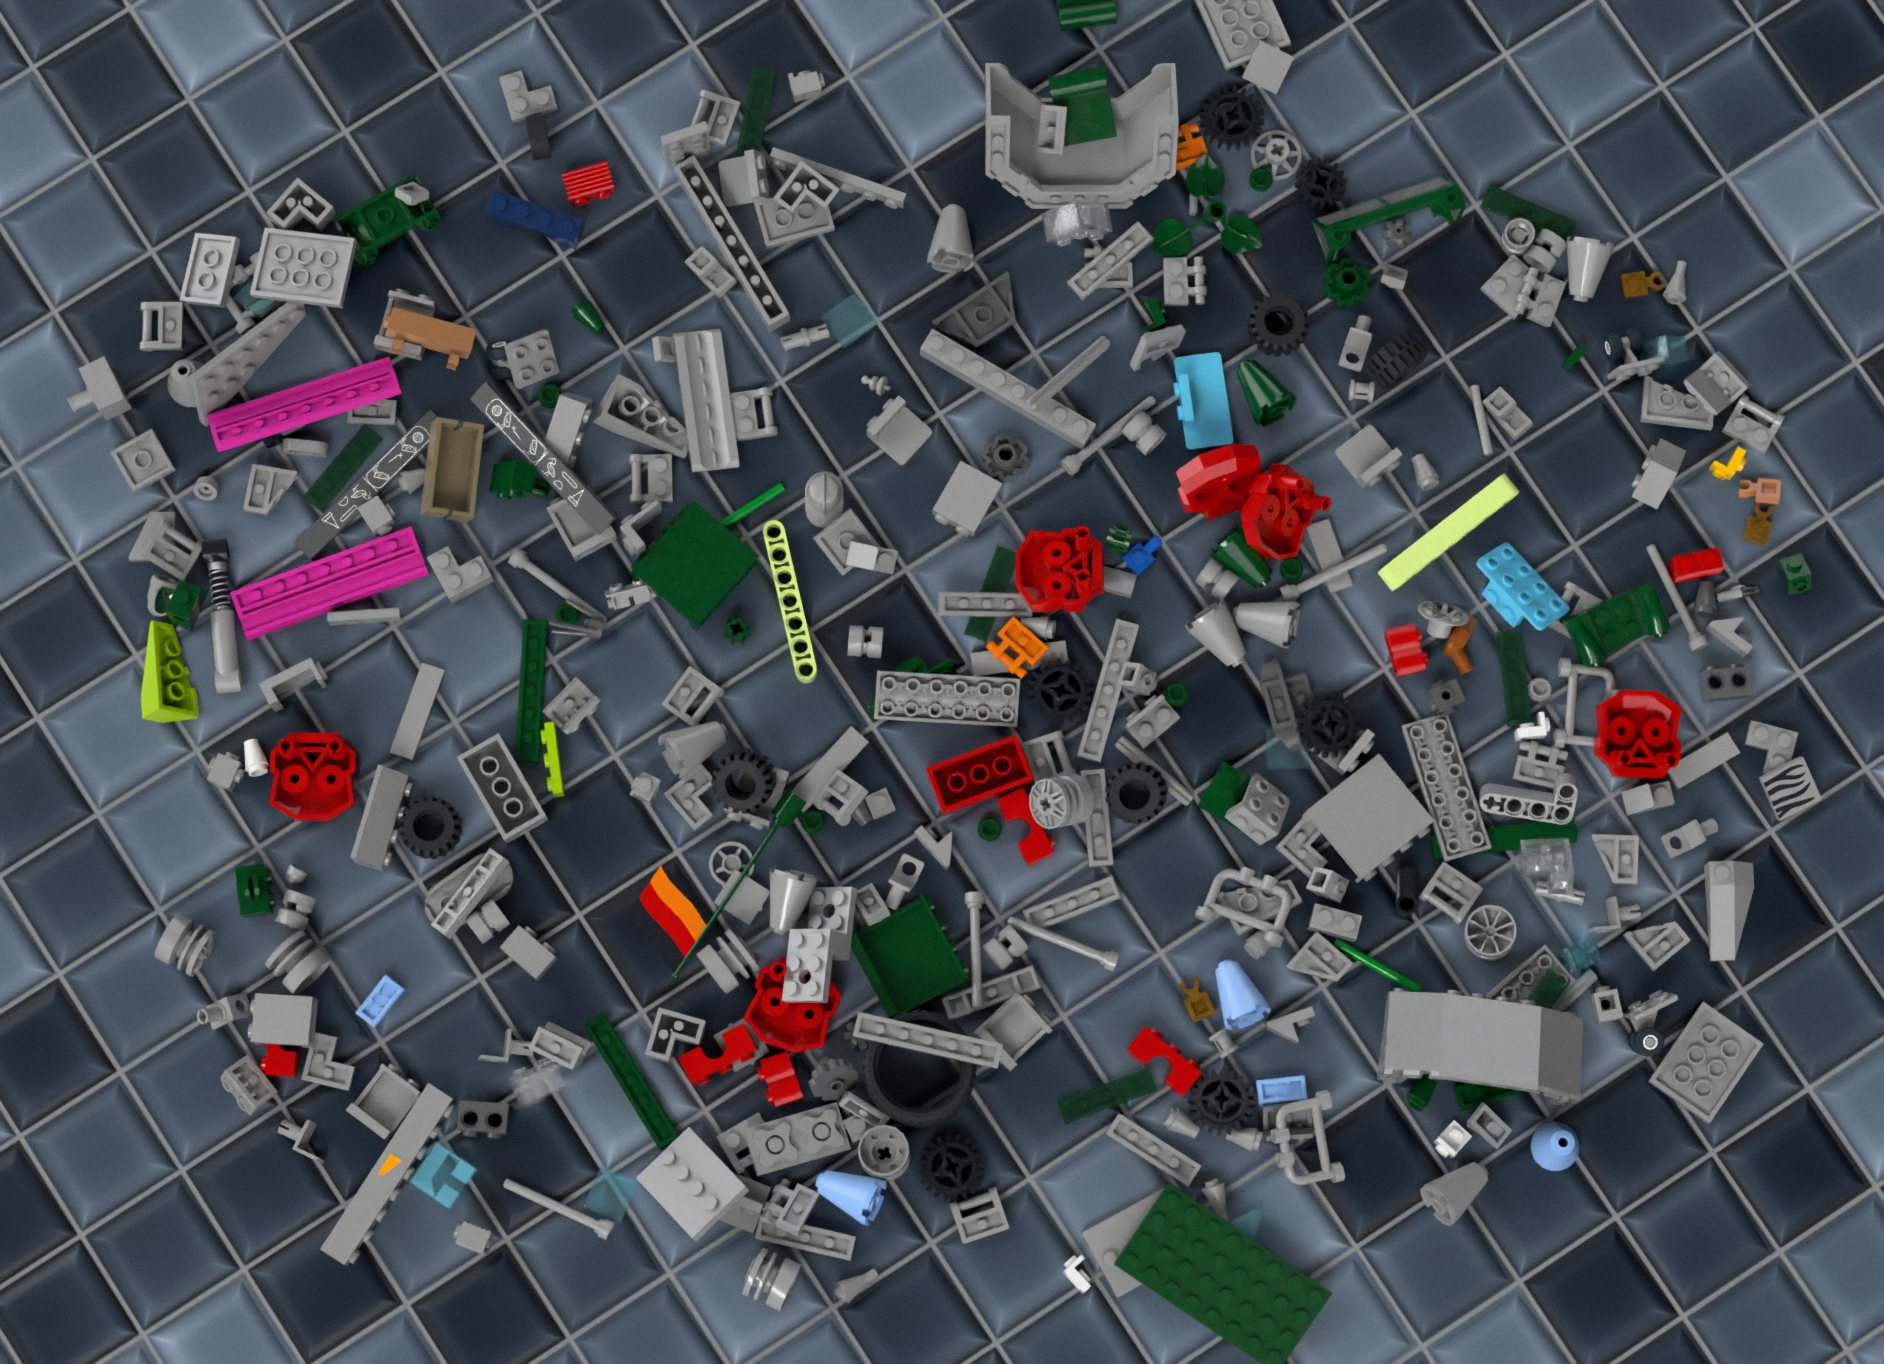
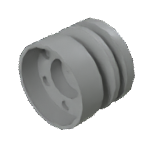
M1077 774L1061 775L1037 781L1029 795V807L1033 818L1043 828L1055 829L1085 822L1092 814L1094 795L1091 786L1082 776Z
M178 913L165 929L157 945L155 958L168 965H171L179 958L177 969L183 971L186 968V974L193 977L208 960L217 932L211 929L206 932L204 925H200L192 932L194 920Z
M730 929L724 932L730 941L728 944L720 936L717 938L721 948L719 951H716L708 944L696 954L726 994L739 986L735 976L736 973L739 972L746 979L750 977L744 967L748 965L754 973L760 970L751 950Z
M303 930L298 931L280 943L265 963L270 970L276 967L273 972L276 977L286 972L288 973L282 984L293 995L300 993L311 985L331 963V960L320 949L310 954L308 953L314 942L311 939L306 940L307 935Z
M889 1125L874 1126L865 1132L858 1145L860 1163L865 1173L870 1177L880 1178L884 1181H893L902 1176L909 1166L911 1159L909 1144L904 1134L896 1127ZM886 1149L889 1150L891 1157H885L884 1160H881L879 1152H885Z
M762 1248L760 1253L753 1259L747 1271L742 1294L748 1297L754 1287L757 1289L754 1300L757 1301L762 1293L765 1292L767 1293L765 1305L781 1311L801 1264L786 1258L779 1267L776 1265L778 1254L774 1252L770 1261H765L769 1250Z

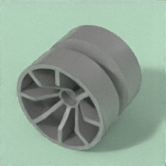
M1496 905L1479 907L1467 919L1464 932L1465 944L1468 950L1481 960H1499L1505 957L1514 945L1517 932L1516 923L1512 915L1502 907Z

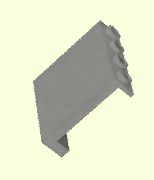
M1377 754L1302 815L1307 823L1312 821L1358 876L1355 880L1356 883L1360 882L1363 878L1366 882L1377 874L1375 869L1382 864L1386 867L1395 859L1393 854L1398 850L1402 853L1413 845L1411 841L1413 838L1418 836L1421 839L1431 831L1429 826L1434 822V819L1380 754Z

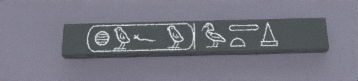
M485 382L470 398L532 465L537 466L536 470L598 535L602 534L617 518L489 382Z
M431 410L412 426L294 542L311 561L360 514L357 509L359 506L379 495L400 475V472H403L428 447L431 422L437 418Z

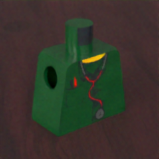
M179 580L166 611L169 623L192 631L209 589L186 580Z

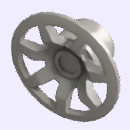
M1272 130L1260 135L1253 143L1250 158L1254 169H1258L1268 163L1272 164L1273 180H1283L1297 171L1301 163L1302 152L1299 143L1292 135L1284 131ZM1271 135H1280V136H1284L1285 138H1284V139H1279V138L1273 139ZM1268 138L1266 148L1257 146L1262 139ZM1288 140L1294 144L1296 151H1289ZM1255 150L1265 154V158L1258 164L1255 160ZM1297 156V162L1292 168L1287 162V158ZM1278 165H1282L1289 171L1284 175L1276 176Z
M1426 601L1418 605V612L1429 620L1427 633L1437 638H1449L1452 626H1462L1469 621V616L1465 611L1448 603ZM1437 605L1442 606V609L1438 610ZM1448 608L1453 609L1450 613L1447 612Z

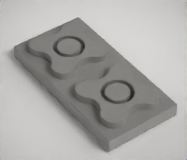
M837 1102L743 1129L757 1176L851 1149Z

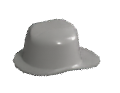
M825 471L811 476L805 487L806 516L817 527L826 528L843 513L842 482L838 476Z

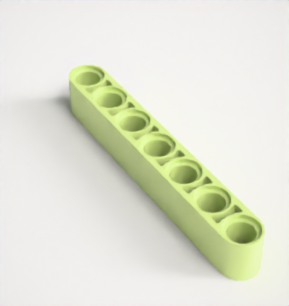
M1505 473L1385 565L1378 572V575L1392 592L1503 507L1520 491Z
M771 520L765 524L763 534L795 674L800 682L810 683L817 676V666L783 524L779 521ZM772 528H777L781 531V534L777 538H771L767 534L768 531ZM777 551H783L786 557L782 561H777L773 558V554ZM782 574H789L792 579L789 583L782 584L778 581V578ZM787 597H794L797 600L796 604L792 607H787L783 602ZM792 620H800L802 622L801 628L798 630L791 629L789 623ZM797 643H805L808 647L807 650L803 653L796 652L794 647ZM808 665L813 669V672L809 676H803L799 672L800 668Z

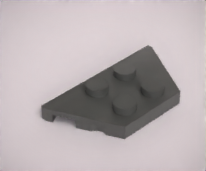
M1006 271L932 321L933 326L978 349L1016 324L1009 273Z

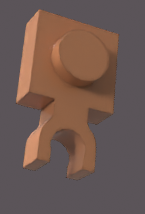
M1758 478L1757 483H1752L1749 480L1740 479V488L1746 489H1739V497L1748 498L1755 496V502L1779 504L1782 480Z

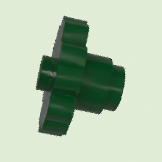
M1342 259L1339 265L1332 263L1324 274L1326 282L1323 285V290L1326 293V297L1329 300L1336 299V304L1339 307H1352L1354 302L1362 303L1369 294L1370 288L1368 284L1371 276L1367 268L1364 266L1358 267V263L1354 259Z

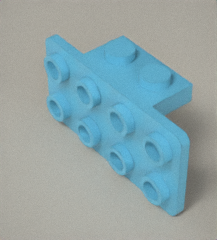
M1213 352L1175 358L1176 383H1173L1175 397H1179L1180 406H1177L1178 420L1183 422L1186 448L1188 450H1196L1232 444L1233 433L1220 353Z
M1509 543L1501 544L1476 562L1477 567L1490 580L1482 595L1513 628L1518 626L1525 617L1535 629L1541 631L1566 615L1570 610L1569 606Z

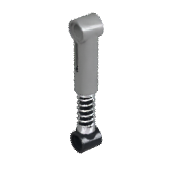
M227 539L202 541L204 564L208 565V571L211 572L209 574V577H211L209 582L212 584L210 587L212 593L210 595L213 597L211 602L214 603L210 613L216 669V690L218 694L242 691L243 685L238 660L234 611L228 606L230 601H228L229 595H227V591L229 589L226 587L228 584L226 582L228 576H225L227 571L226 563L230 561Z

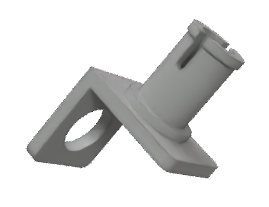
M1358 316L1355 328H1350L1338 363L1339 366L1357 372L1361 371L1373 334L1368 333L1372 323L1371 318L1368 316ZM1354 353L1358 356L1359 361L1354 364L1347 361L1346 355Z
M1712 818L1700 824L1695 819L1681 828L1661 836V840L1670 858H1673L1704 843L1707 836L1718 832V825ZM1671 837L1680 839V849L1672 848L1670 845Z
M906 853L902 855L894 874L888 881L892 884V887L884 901L886 906L895 910L899 908L905 892H910L914 888L925 865L923 861ZM904 863H914L916 872L913 875H906L902 869Z
M1612 896L1606 899L1609 926L1593 927L1587 930L1588 934L1616 931L1621 928L1620 921L1639 920L1641 912H1631L1640 910L1638 904L1619 907L1617 897Z
M246 993L227 996L206 1006V1009L203 1008L197 1012L198 1022L200 1024L210 1023L212 1029H217L234 1020L253 1016ZM237 1000L241 1001L244 1005L245 1010L243 1013L239 1012L236 1008Z
M508 1028L505 1033L503 1057L480 1055L478 1060L507 1063L511 1054L532 1057L533 1050L524 1049L529 1048L531 1042L513 1040V1037H511L512 1029Z
M284 1119L281 1125L289 1128V1130L279 1126L278 1134L296 1141L292 1148L293 1150L323 1164L324 1160L304 1151L317 1124L307 1119L303 1128Z

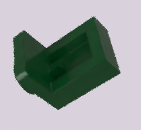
M1155 298L1147 300L1145 302V309L1153 324L1143 329V335L1147 332L1163 330L1167 324L1164 318L1166 312L1161 302L1157 303Z
M1802 553L1779 559V567L1787 581V592L1789 595L1803 593L1812 588V573Z

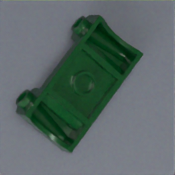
M416 174L333 219L342 237L355 238L357 240L354 258L358 265L368 266L373 264L379 255L378 248L417 226L420 230L431 231L438 226L441 217L430 198L419 202L417 205H408L395 196L396 187L410 182H415L422 186Z
M1645 581L1562 620L1575 645L1579 663L1585 666L1590 665V668L1603 664V659L1607 657L1606 653L1645 635H1654V638L1661 637L1667 634V629L1671 627L1655 586L1650 581Z

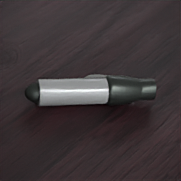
M1758 585L1734 586L1732 590L1716 593L1715 600L1719 603L1749 597L1759 593Z

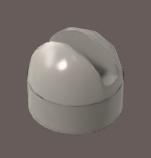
M290 864L286 872V879L292 884H299L305 879L307 872L296 865Z

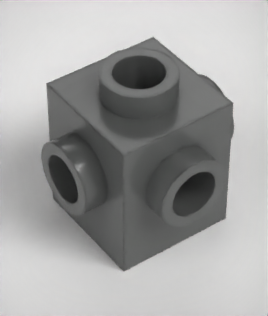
M1456 678L1446 683L1444 680L1432 684V689L1429 690L1427 693L1428 698H1426L1431 711L1435 710L1437 715L1444 713L1445 716L1458 711L1457 707L1466 701Z

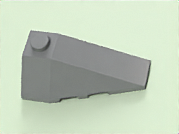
M618 374L603 397L593 423L613 433L685 458L689 450L686 429L674 417H670L661 408L662 405L656 400L651 399L644 392L645 389L640 384Z

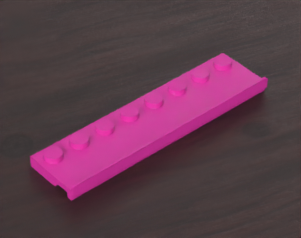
M386 357L208 414L207 418L217 451L221 452L402 393L390 357Z
M410 526L232 591L230 594L248 641L426 577L429 573L413 529Z

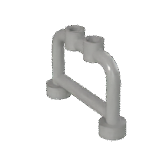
M259 252L250 257L252 264L243 268L239 264L234 267L225 304L238 323L235 328L240 336H243L256 326L252 317L278 301L263 299L242 313L230 295L232 287L244 283L248 280L249 276L255 273Z
M1560 657L1558 676L1568 677L1565 728L1554 729L1552 745L1554 747L1564 748L1565 744L1594 747L1595 737L1574 735L1578 674L1603 677L1606 681L1605 700L1621 691L1615 689V678L1607 668L1601 666L1590 668V665L1573 664L1570 658Z
M1242 867L1240 871L1226 869L1219 872L1212 882L1203 907L1198 906L1194 916L1202 921L1212 923L1215 914H1219L1263 930L1265 935L1262 941L1273 947L1280 948L1284 940L1280 934L1292 903L1288 891L1276 885L1278 882L1276 878L1264 875L1263 880L1254 877L1255 871L1247 867ZM1234 879L1241 884L1259 888L1268 894L1278 895L1282 899V904L1274 924L1215 903L1224 880Z
M1328 1090L1316 1092L1314 1098L1288 1103L1282 1106L1276 1115L1277 1128L1271 1130L1272 1141L1274 1144L1279 1143L1281 1153L1275 1154L1276 1164L1279 1168L1284 1167L1286 1177L1296 1185H1305L1331 1179L1333 1183L1345 1179L1342 1164L1340 1162L1330 1164L1321 1111L1332 1108V1099ZM1311 1108L1322 1171L1297 1175L1293 1167L1294 1156L1290 1150V1132L1286 1127L1285 1119L1289 1113Z

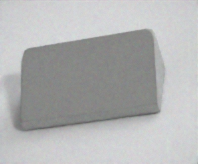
M1104 566V591L1131 598L1137 575Z
M849 1091L843 1094L839 1102L841 1107L873 1127L885 1125L890 1119L889 1116Z

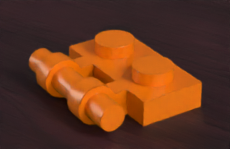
M1186 123L1178 128V138L1183 137L1185 142L1177 144L1176 171L1192 166L1198 158L1208 154L1202 136L1193 139L1191 135L1199 132L1197 123L1191 125Z
M1014 616L997 633V636L1003 642L998 646L991 640L986 646L992 652L991 656L996 660H1001L1008 667L1007 670L1011 674L1015 673L1021 679L1027 674V671L1021 665L1026 661L1033 667L1049 650L1042 641ZM1008 647L1012 648L1019 655L1016 660L1005 652Z

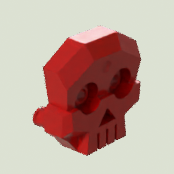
M1230 444L1198 455L1177 470L1176 474L1181 484V487L1178 488V496L1184 512L1202 513L1206 520L1210 521L1217 518L1218 515L1219 517L1226 515V512L1230 514L1235 512V509L1237 511L1241 510L1246 503L1245 499L1249 496L1248 492L1257 474H1262L1260 471V455L1256 446L1253 444Z
M1271 463L1269 471L1257 474L1248 492L1250 497L1241 509V521L1247 544L1266 558L1281 560L1297 556L1305 528L1310 526L1316 509L1322 511L1329 510L1331 506L1330 497L1314 494V485L1289 465Z
M1088 527L1063 529L1061 533L1031 530L1016 552L1017 591L1032 612H1050L1062 608L1065 612L1084 611V608L1095 596L1104 594V553L1102 543L1090 536ZM1055 553H1061L1059 557L1053 556ZM1055 585H1061L1059 589H1054Z
M1621 690L1596 705V722L1599 736L1594 738V756L1607 766L1612 774V778H1663L1671 767L1673 768L1678 765L1681 757V740L1676 738L1681 707L1658 691ZM1619 727L1623 729L1622 735H1619L1617 732ZM1654 728L1658 732L1656 737L1652 735V730ZM1635 751L1640 758H1633Z
M288 733L285 738L278 742V746L270 752V771L274 774L269 804L295 821H332L356 806L352 777L357 774V754L343 741L338 733ZM307 756L319 757L314 762V764H312ZM299 776V782L294 784L291 782V778ZM329 776L336 777L334 783L330 784L327 782Z
M787 956L782 957L773 964L762 967L754 986L758 992L743 1017L747 1024L763 1043L793 1054L823 1048L829 1018L835 1017L841 1001V995L834 984L832 975L830 978L828 1003H787L782 1001ZM808 972L804 977L805 984L809 982L811 978L810 972ZM773 998H777L780 1001V1004L776 1007L770 1004ZM808 1010L814 1012V1016L811 1019L805 1017V1012Z

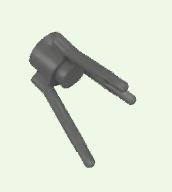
M566 599V603L586 614L590 619L585 618L583 626L549 621L551 626L565 628L551 629L553 634L583 636L591 639H600L605 622L599 619L600 614L591 612L570 599Z

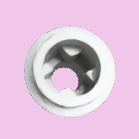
M250 739L245 741V771L252 777L267 773L269 763L258 740Z

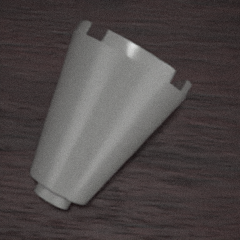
M950 204L942 209L927 255V262H931L932 268L935 270L957 273L959 268H964V271L971 269L975 258L965 210L957 204Z
M1568 236L1566 242L1569 295L1574 296L1573 300L1587 302L1588 298L1594 297L1613 251L1614 243L1607 242L1604 244L1600 243V240L1575 236L1572 238Z
M179 360L173 365L168 377L167 386L171 397L178 404L185 407H196L189 376L205 365L204 363L196 360Z
M1220 599L1219 605L1215 602L1195 615L1194 618L1196 620L1190 623L1188 621L1184 625L1190 634L1226 666L1232 665L1236 667L1245 660L1243 656L1246 654V650L1224 599Z
M1240 603L1238 607H1234L1232 618L1235 621L1236 627L1279 647L1290 649L1293 642H1289L1291 636H1296L1298 630L1300 610L1296 608L1300 606V603Z
M717 721L663 733L658 737L659 746L664 744L665 751L662 754L669 768L675 775L680 773L679 778L681 779L724 745L727 741L728 732L722 723L719 724Z
M771 867L770 927L774 928V933L788 935L790 929H795L817 884L818 877L793 869L785 870L784 872L782 867Z
M1469 1163L1424 1184L1420 1189L1421 1197L1427 1207L1432 1205L1436 1211L1433 1215L1440 1222L1451 1226L1458 1221L1488 1182V1170L1481 1163Z

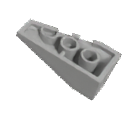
M1711 861L1704 865L1710 961H1734L1754 890L1753 863Z

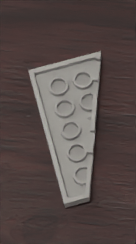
M286 302L189 376L199 420L204 426L207 427L209 425L207 415L222 410L306 316L303 303Z

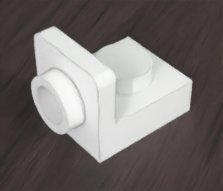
M1538 712L1536 715L1537 726L1534 727V723H1525L1515 730V742L1544 739L1547 732H1550L1549 718H1545L1544 712Z
M1453 1120L1435 1139L1434 1143L1437 1145L1435 1149L1443 1157L1449 1156L1453 1158L1472 1136Z
M1073 1255L1064 1264L1067 1269L1063 1273L1083 1294L1091 1287L1088 1283L1091 1279L1082 1269L1079 1271L1075 1269L1085 1257L1081 1255L1077 1258Z

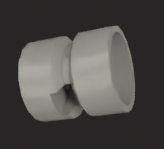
M1523 218L1511 220L1506 225L1501 236L1502 249L1509 255L1520 256L1525 254L1535 237L1533 225Z
M1542 229L1535 239L1536 245L1530 246L1524 255V260L1531 267L1538 269L1539 272L1549 274L1556 263L1555 258H1560L1567 247V243L1554 232Z
M1143 410L1123 428L1122 433L1130 441H1136V447L1146 456L1160 444L1167 433L1159 425H1152L1153 419Z
M1212 557L1197 577L1195 583L1205 590L1210 588L1212 590L1211 594L1220 600L1227 597L1240 576L1230 569L1224 570L1223 564Z
M850 625L847 656L861 657L863 654H866L868 658H881L884 628L870 626L868 630H865L864 626Z
M287 889L282 900L284 908L279 909L275 922L305 932L309 921L307 914L312 913L316 899Z
M492 899L481 906V912L474 911L465 919L482 944L494 936L495 930L500 932L510 925Z
M1007 925L998 933L999 938H992L983 945L986 953L1001 970H1004L1013 962L1012 957H1019L1029 949L1024 940L1010 925ZM1009 944L1010 947L1006 949L1004 945Z

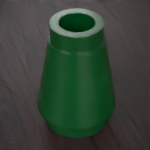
M585 298L571 309V312L574 314L573 317L589 330H592L594 334L605 325L591 301L588 302Z
M1425 1074L1407 1093L1405 1102L1411 1108L1421 1112L1424 1108L1428 1107L1438 1081L1436 1079H1429V1074Z

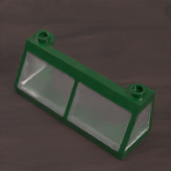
M1444 175L1313 219L1311 224L1326 265L1338 262V253L1340 249L1345 248L1349 244L1351 233L1427 207H1430L1433 218L1442 216L1447 219L1449 225L1460 221L1466 204L1459 185Z

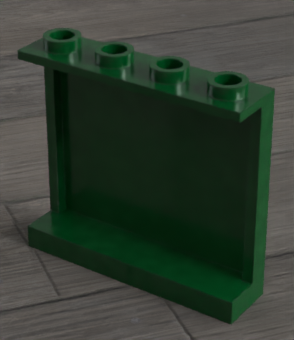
M693 502L690 506L685 505L678 513L679 518L674 524L670 522L662 531L664 535L659 541L655 539L648 546V553L643 558L639 557L631 566V569H633L631 571V578L640 580L690 622L689 626L697 632L758 564L760 556L696 502Z
M922 893L919 894V899L890 913L891 915L871 926L867 925L856 932L854 929L852 931L851 949L889 1019L903 1012H912L968 982L966 975L970 972L965 962L958 961L955 955L958 953L956 945L952 939L947 940L944 935L947 929L941 918L936 920L933 914L936 909L931 899H925Z

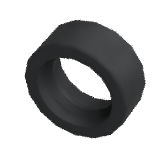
M544 114L526 116L525 121L533 161L552 158Z

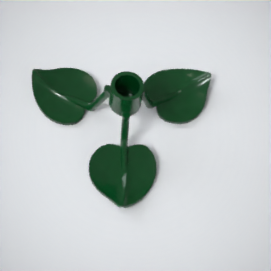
M1204 154L1192 164L1186 176V186L1190 194L1195 197L1203 195L1204 199L1210 203L1204 209V217L1184 229L1182 222L1177 219L1169 218L1162 221L1155 230L1152 246L1154 252L1161 256L1170 258L1180 257L1187 253L1193 245V240L1187 233L1206 220L1211 223L1221 220L1222 226L1225 228L1221 232V242L1229 252L1241 254L1258 249L1263 244L1258 229L1248 217L1242 214H1233L1226 223L1227 217L1225 215L1227 209L1225 204L1208 197L1216 196L1223 190L1225 177L1222 170L1214 163L1210 156Z

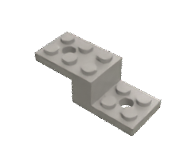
M814 888L810 897L807 929H790L782 1001L787 1003H828L832 960H849L857 895L856 888ZM834 906L835 913L829 918L828 912ZM808 972H810L811 978L809 982L805 984L804 977Z

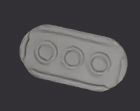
M486 853L475 856L428 891L425 900V912L432 923ZM509 863L471 913L474 911L481 912V906L491 899L497 902L509 892L513 883V871Z

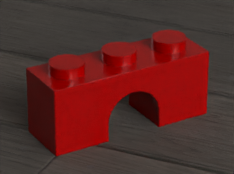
M1022 787L998 798L996 803L1006 824L1015 820H1022L1029 825L1030 835L1018 842L1017 847L1027 867H1030L1053 856V849L1056 848V844L1051 834L1046 836L1043 827L1033 818L1029 807L1030 791L1025 792Z
M741 1024L721 1034L726 1043V1050L717 1059L708 1058L701 1046L678 1057L693 1085L698 1083L701 1086L712 1080L711 1075L720 1072L722 1075L733 1069L732 1064L740 1060L742 1063H745L755 1057L754 1053L758 1049L745 1024Z
M1145 1026L1127 1048L1126 1052L1144 1067L1154 1057L1165 1058L1170 1064L1171 1071L1164 1080V1083L1183 1097L1202 1074L1199 1071L1201 1067L1191 1058L1188 1060L1184 1059L1180 1055L1182 1051L1170 1042L1167 1045L1161 1040L1163 1035L1155 1028L1151 1027L1149 1030Z
M264 1044V1046H267V1054L262 1056L261 1069L265 1070V1075L297 1078L299 1054L297 1052L285 1051L282 1045Z

